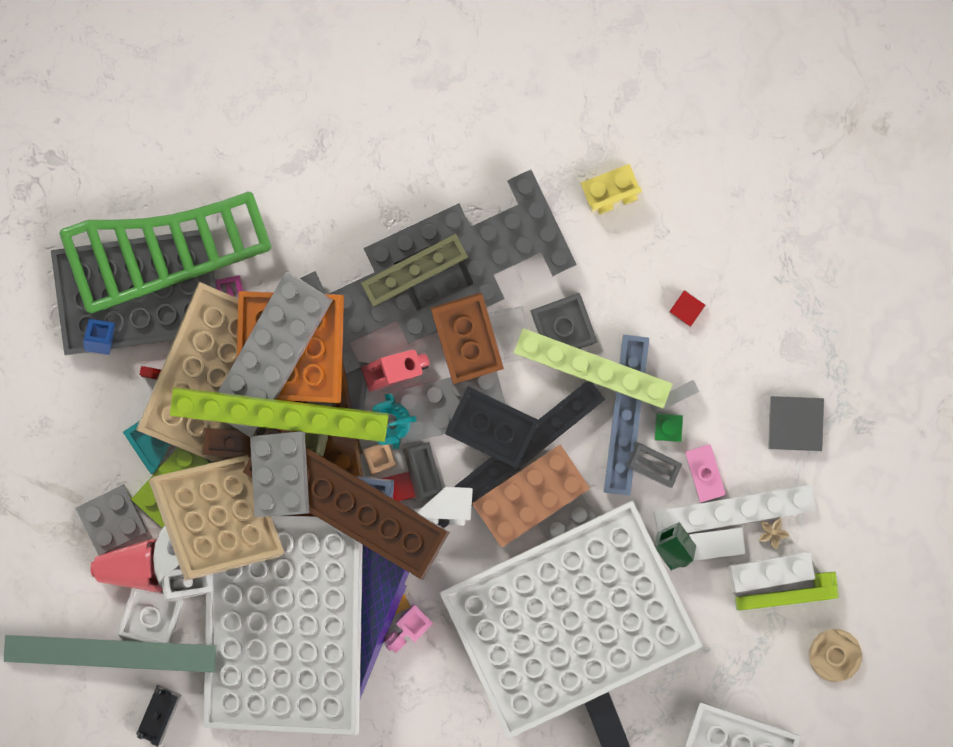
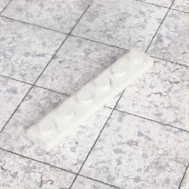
M805 485L654 511L657 532L680 522L686 532L689 533L816 511L812 486Z

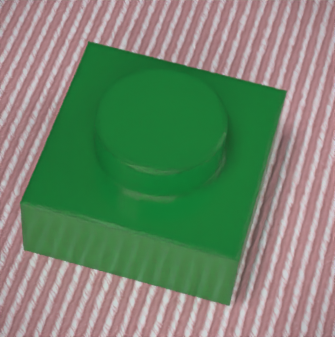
M656 414L654 440L681 442L683 415Z

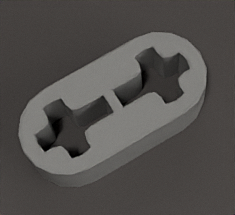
M694 380L670 391L664 409L699 392ZM650 404L654 414L664 410Z

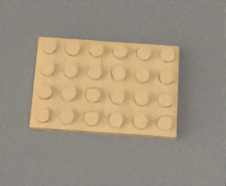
M198 282L137 426V431L213 462L237 458L202 455L203 427L238 429L225 422L170 416L173 387L210 392L219 391L237 359L238 298Z

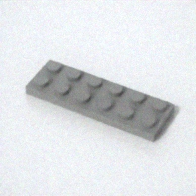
M285 272L218 393L276 400L333 299L290 272ZM229 423L249 437L256 436L260 429L258 426Z

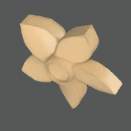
M781 518L777 519L773 525L761 521V526L765 533L760 536L759 542L770 540L771 546L777 550L780 544L779 539H785L790 536L787 531L780 530L782 527Z

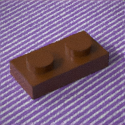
M203 427L202 455L227 457L248 455L250 458V437L235 429Z

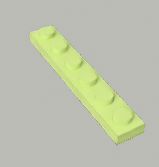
M524 328L514 350L516 355L664 409L673 383Z

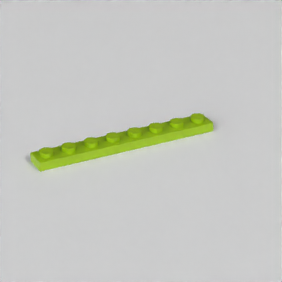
M173 387L170 416L381 442H385L388 413Z

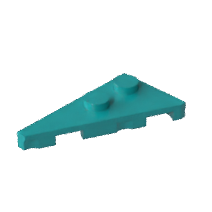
M138 421L123 431V434L152 475L156 472L171 444L137 431L136 429L140 422Z

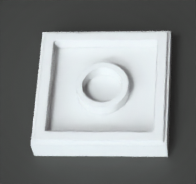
M131 588L117 635L135 641L171 643L184 598L168 600L164 599L163 592Z

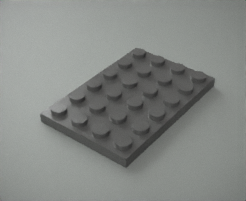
M199 230L183 232L194 266L208 262L209 259ZM172 234L157 235L156 238L169 275L184 270ZM145 237L129 239L144 284L159 279ZM118 241L102 243L118 291L122 292L134 288ZM92 246L75 247L93 300L96 301L108 297L109 295ZM65 249L51 250L63 349L66 356L88 353L84 350L83 339L89 319L115 323L111 349L174 341L198 282L217 289L214 270L94 313H87Z

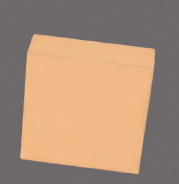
M376 444L363 449L371 475L396 466L389 445Z

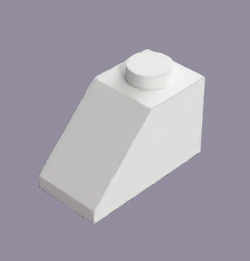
M181 569L173 570L161 580L164 599L168 600L196 597L213 592L211 575L185 581Z

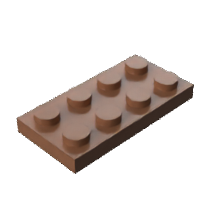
M560 444L473 502L472 505L502 548L589 490L590 487Z

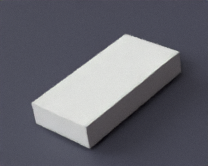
M742 528L689 534L696 544L694 561L746 554Z

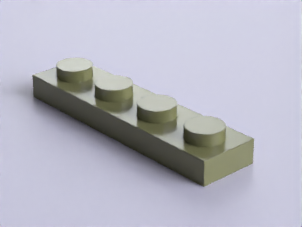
M454 234L361 282L373 307L462 262L468 256L459 238Z

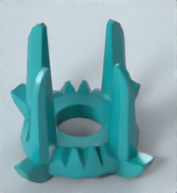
M389 393L385 394L386 401L374 405L373 412L388 413V415L392 414L397 418L396 421L389 423L390 426H396L395 429H391L387 425L385 442L377 441L379 445L392 444V450H396L400 447L401 438L405 437L409 432L411 423L417 422V417L410 416L407 409L402 404L395 402L393 395Z

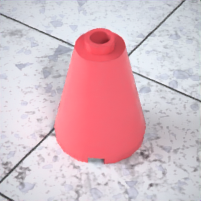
M149 539L96 556L90 566L92 577H95L97 582L151 592L163 591L154 572L153 557L157 539Z

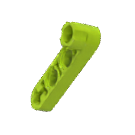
M836 571L814 574V587L735 597L736 611L839 598Z

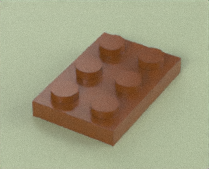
M481 292L430 308L453 385L504 369Z

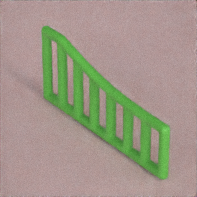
M245 192L219 202L170 215L137 219L85 220L62 228L59 232L87 313H94L266 253L272 247L252 192ZM243 204L247 206L259 244L245 249L231 212L232 208ZM221 212L234 250L233 253L222 257L218 255L205 218ZM194 219L209 259L208 262L196 266L193 264L179 224ZM169 225L184 270L169 275L153 227ZM142 228L159 279L144 284L125 229ZM97 230L115 231L134 288L122 292L118 291ZM86 231L109 295L96 301L93 300L72 240V236Z

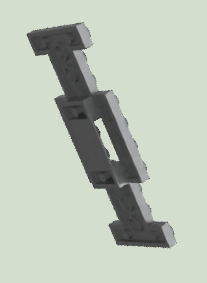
M531 169L507 180L518 205L478 224L470 226L460 203L363 248L374 273L329 293L344 295L342 355L346 374L361 368L350 343L398 321L408 344H411L437 332L431 307L480 292L483 294L486 308L505 299L494 275L541 253L552 277L577 265ZM454 234L457 235L468 256L467 259L373 307L361 282ZM316 271L299 278L323 294H326Z

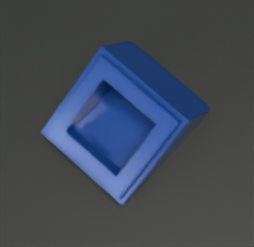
M89 319L83 339L84 350L110 355L115 323Z

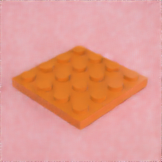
M239 291L237 357L274 292ZM325 294L333 299L276 400L341 402L344 295Z

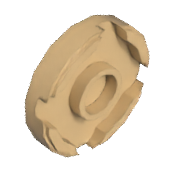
M828 629L819 633L813 639L809 648V662L813 671L821 678L831 682L851 678L859 670L862 662V653L858 640L851 633L841 629Z

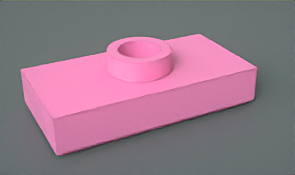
M711 444L685 451L699 502L726 495Z

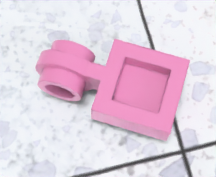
M413 604L395 622L402 631L397 633L394 630L384 640L387 644L386 648L389 651L398 652L405 645L406 641L404 638L407 635L415 642L433 622Z

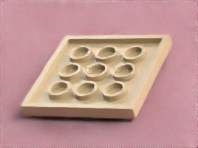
M248 455L154 476L149 480L185 581L273 559L284 554L272 518H257L254 516L253 479L243 473L249 461Z

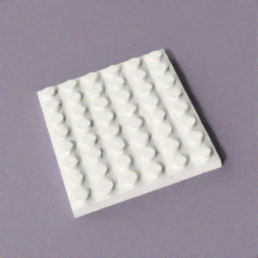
M633 501L440 592L507 739L515 737L703 647Z
M272 516V521L284 550L282 556L210 574L213 592L206 593L205 645H217L215 672H205L204 728L358 735L363 544L316 516Z

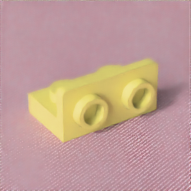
M630 164L580 183L591 213L598 211L599 215L613 210V205L619 202L627 205L637 201V195L642 193Z

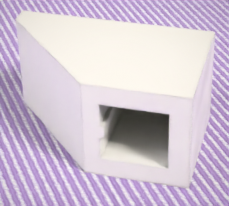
M445 487L417 513L438 524V519H449V525H465V520L471 521L472 488Z

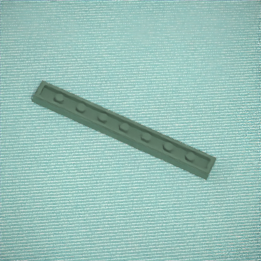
M5 635L4 662L214 673L216 670L217 645Z

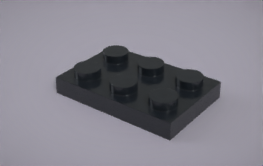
M467 386L445 435L517 469L540 420Z

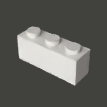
M810 552L728 565L732 590L735 593L815 579Z

